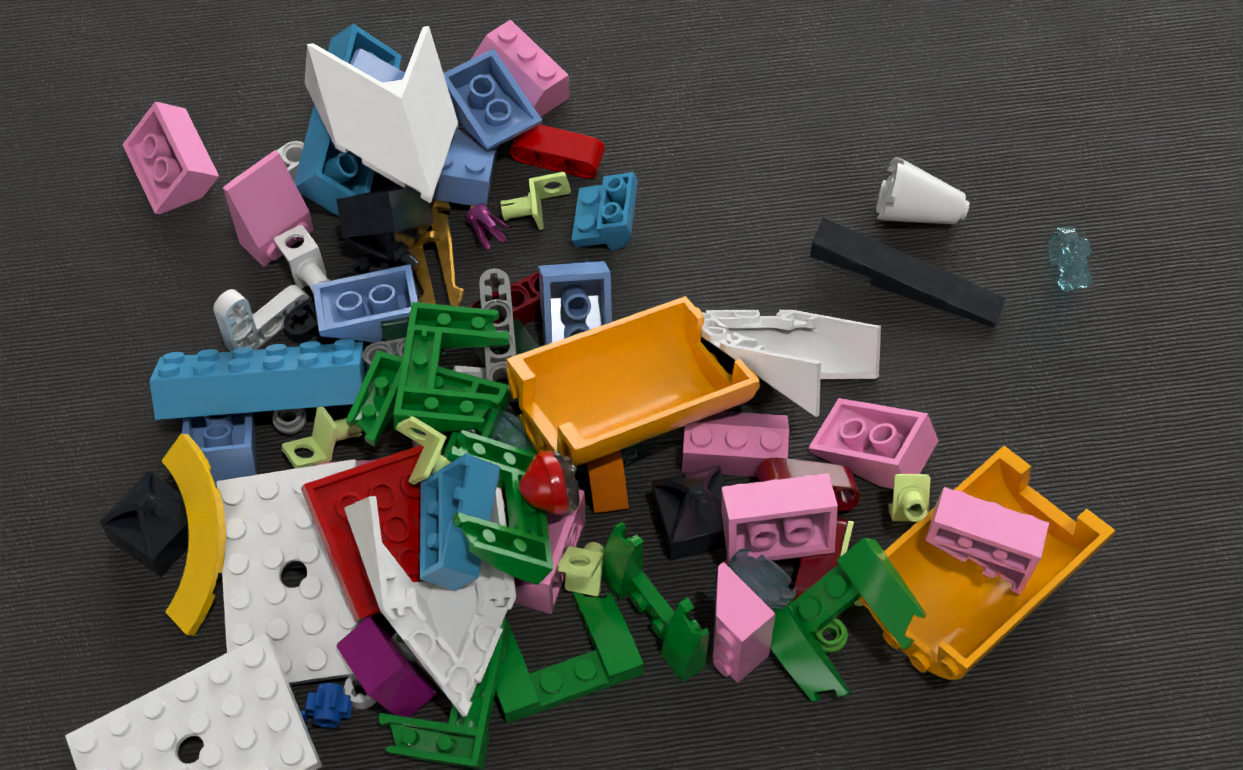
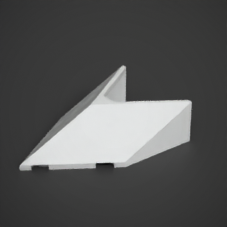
M425 26L421 30L403 80L384 83L313 43L307 44L305 85L335 148L345 154L348 151L362 158V164L403 188L409 185L421 192L420 198L431 203L450 150L453 135H455L458 126V120L429 26Z
M706 310V313H702L704 317L702 338L734 361L741 359L750 370L756 373L759 379L815 417L819 416L820 379H876L879 377L881 326L796 310H779L776 316H760L759 310Z
M496 489L490 522L506 526L501 489ZM376 496L367 497L345 507L348 521L380 611L463 717L467 716L472 704L470 702L477 683H481L503 630L500 627L508 610L512 609L516 599L514 577L482 560L479 578L456 591L426 581L412 582L382 543Z

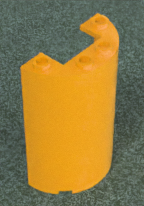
M686 296L507 359L509 387L512 398L519 397V408L523 414L518 415L525 433L538 453L545 451L554 452V458L559 461L562 470L566 469V471L748 402L754 397L760 387L759 379L756 373L750 370L741 359L734 362L733 376L725 371L718 363L716 356L709 352L700 342L704 317L701 310L695 307Z
M1006 446L1000 448L954 490L962 491L969 496L987 502L997 503L1004 508L1022 514L1032 515L1039 520L1049 523L1041 559L1021 594L1019 595L1012 591V584L1003 578L995 575L991 579L982 574L984 567L967 558L965 562H962L925 541L934 512L933 508L924 519L914 524L884 551L927 614L925 619L914 615L905 634L914 639L912 646L908 649H903L863 597L859 599L869 609L876 622L884 631L883 638L896 650L900 648L909 656L911 663L920 672L925 673L928 670L945 679H961L1100 550L1115 533L1112 527L1088 509L1083 511L1075 522L1028 485L1031 466Z

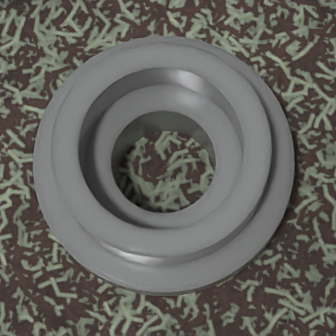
M304 408L275 410L272 421L274 427L279 432L294 434L304 428L307 422V415ZM288 417H295L293 421L285 422Z

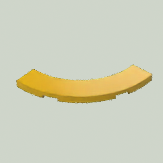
M181 433L162 459V463L175 479L184 500L188 518L189 546L183 577L172 602L165 612L186 635H195L215 597L213 591L218 573H222L226 550V524L220 489L215 487L210 473L212 468L195 441L188 434Z

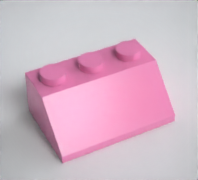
M511 20L487 34L471 58L473 59L494 48L540 117L569 99V75Z
M154 102L123 143L126 154L155 214H162L201 199L219 177L186 108Z
M722 411L685 425L682 472H693L720 465L723 475L758 477L757 468L765 459L773 457L788 459V416Z
M829 473L722 487L721 511L728 565L735 566L835 553L838 505Z
M578 489L567 491L568 511L562 515L546 513L554 569L538 585L514 577L515 604L552 614L566 573L557 570L558 563L569 546L577 547L585 525L584 491Z
M723 562L718 566L713 663L725 677L730 675L738 683L769 656L775 613Z

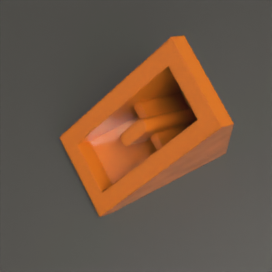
M621 450L588 462L594 513L629 509Z

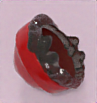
M553 450L536 454L519 482V490L522 497L530 505L550 512L552 515L571 514L572 511L577 510L580 503L579 483L574 476L577 469L575 465L570 464L572 458L563 456L560 451Z

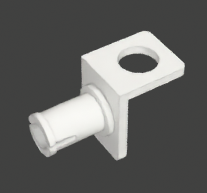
M299 225L274 238L275 244L289 263L295 285L301 289L309 286L313 293V284L330 281L326 277L327 274L319 247L303 225ZM300 237L304 239V243L298 248L286 246V243L291 238Z

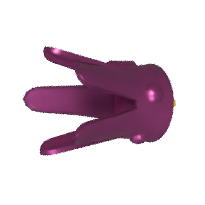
M481 203L471 206L465 218L475 230L484 248L487 251L490 250V244L485 235L484 228L492 233L500 242H506L505 235L494 221L505 228H509V226L493 216L486 204Z

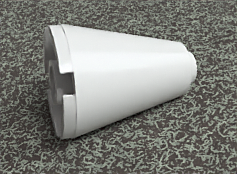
M895 157L892 159L887 168V171L892 172V175L888 177L887 181L883 180L880 187L876 206V213H879L877 219L883 221L957 224L959 219H965L969 209V201L965 200V193L902 158Z

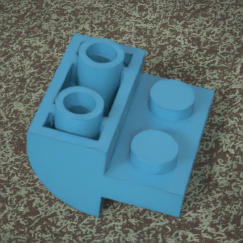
M634 172L604 176L602 185L579 188L571 240L576 248L607 244L612 251L620 249L629 243L638 180Z

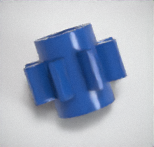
M322 683L318 685L317 693L308 692L305 710L308 711V716H313V724L324 728H336L340 726L341 718L350 719L352 709L351 696L345 695V688L341 685Z

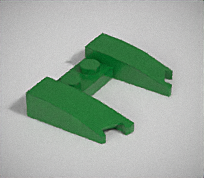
M412 302L394 408V430H397L398 423L409 417L419 419L438 432L483 428L485 425L483 417L490 408L498 409L501 405V395L435 389L441 348L508 345L509 334L507 330L497 333L493 324L494 321L499 319L498 310ZM411 428L413 431L423 432L419 429Z
M378 350L346 419L349 427L357 425L367 434L365 435V441L372 446H375L394 412L403 360L401 356ZM438 367L435 389L501 395V405L498 409L490 408L483 417L485 419L483 428L465 430L492 439L509 401L508 385ZM462 430L452 432L443 455L445 458H447V454L453 446L459 448L460 442L456 437Z
M462 430L456 437L460 442L459 448L453 446L449 450L447 460L453 462L464 454H469L500 466L496 487L505 490L510 527L459 512L453 517V521L456 527L461 528L470 544L468 546L470 552L500 571L538 585L554 569L546 511L530 505L522 497L519 490V482L536 453Z
M623 522L618 523L614 526L604 547L602 579L619 601L629 595L634 607L640 613L645 611L652 620L650 624L659 639H664L661 656L680 681L684 683L706 668L709 631L707 628L702 630L695 619L690 621L691 609L694 606L688 597L678 604L675 612L643 572V540L637 534L632 538L629 536L626 538L625 524Z
M864 537L837 559L839 564L792 603L789 605L782 604L773 611L775 613L770 648L811 701H820L818 692L835 689L837 697H845L851 694V691L814 635L861 597L865 599L903 649L910 648L914 642V639L905 634L913 616L916 615L925 619L927 615L876 540Z
M573 592L574 600L595 649L586 654L529 674L511 630L505 662L501 661L495 691L506 724L644 675L642 658L611 593H607L606 598L585 597L582 593Z
M503 620L500 627L503 630L481 683H477L470 699L472 704L467 716L463 717L453 703L448 724L385 713L379 714L381 726L391 725L395 746L386 747L389 754L472 770L484 769L490 734L487 731L501 661L505 662L512 629L507 620ZM397 634L396 641L406 644L400 635Z

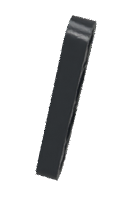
M367 254L334 280L376 272L377 270L375 269L370 271L372 266L375 268L381 267L382 270L390 269L389 261ZM314 295L292 310L284 319L286 334L295 343H305L319 334ZM297 323L301 326L305 324L306 327L304 329L294 328V325Z

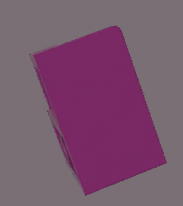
M370 616L336 645L366 693L394 715L411 717L437 694L422 670L403 655L388 631Z

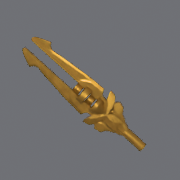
M432 199L430 203L434 222L431 225L432 230L425 231L410 247L412 250L411 254L421 262V266L415 271L423 289V295L418 301L419 303L436 304L423 250L425 243L435 242L450 305L459 307L464 289L455 285L453 249L448 215L438 213L448 211L451 207L446 201Z

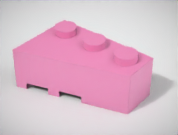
M944 487L935 505L925 541L962 562H965L967 558L984 567L982 574L991 579L995 575L1003 578L1012 584L1011 590L1020 595L1041 559L1049 523L1039 520L1032 515L1022 514L1004 508L997 503L987 502L969 496L962 491Z

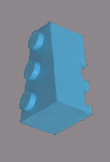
M464 454L421 481L420 580L456 591L479 578L482 559L470 552L468 549L470 544L461 528L456 527L453 517L459 512L490 521L500 466L472 455Z

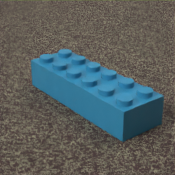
M354 23L331 38L328 52L350 64L355 51L361 48L399 69L402 56ZM314 104L294 183L300 194L339 216L336 199L370 192L375 171L362 164V158L350 151L345 154L335 148Z
M340 339L335 341L334 344L321 345L320 342L310 341L302 343L300 347L274 344L261 350H252L251 347H238L233 349L232 352L218 353V350L215 349L202 350L196 355H184L182 352L167 353L159 358L149 381L155 420L353 404L367 374L363 359V342H355L353 339Z

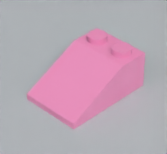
M276 150L223 187L239 243L263 267L283 255L275 244L274 238L299 225H303L309 234L314 230L310 211L280 154ZM300 237L291 238L286 243V246L290 248L295 243L304 239Z
M838 398L808 449L810 453L833 464L849 467L853 474L880 487L894 489V476L896 474L921 473L939 440L928 413Z

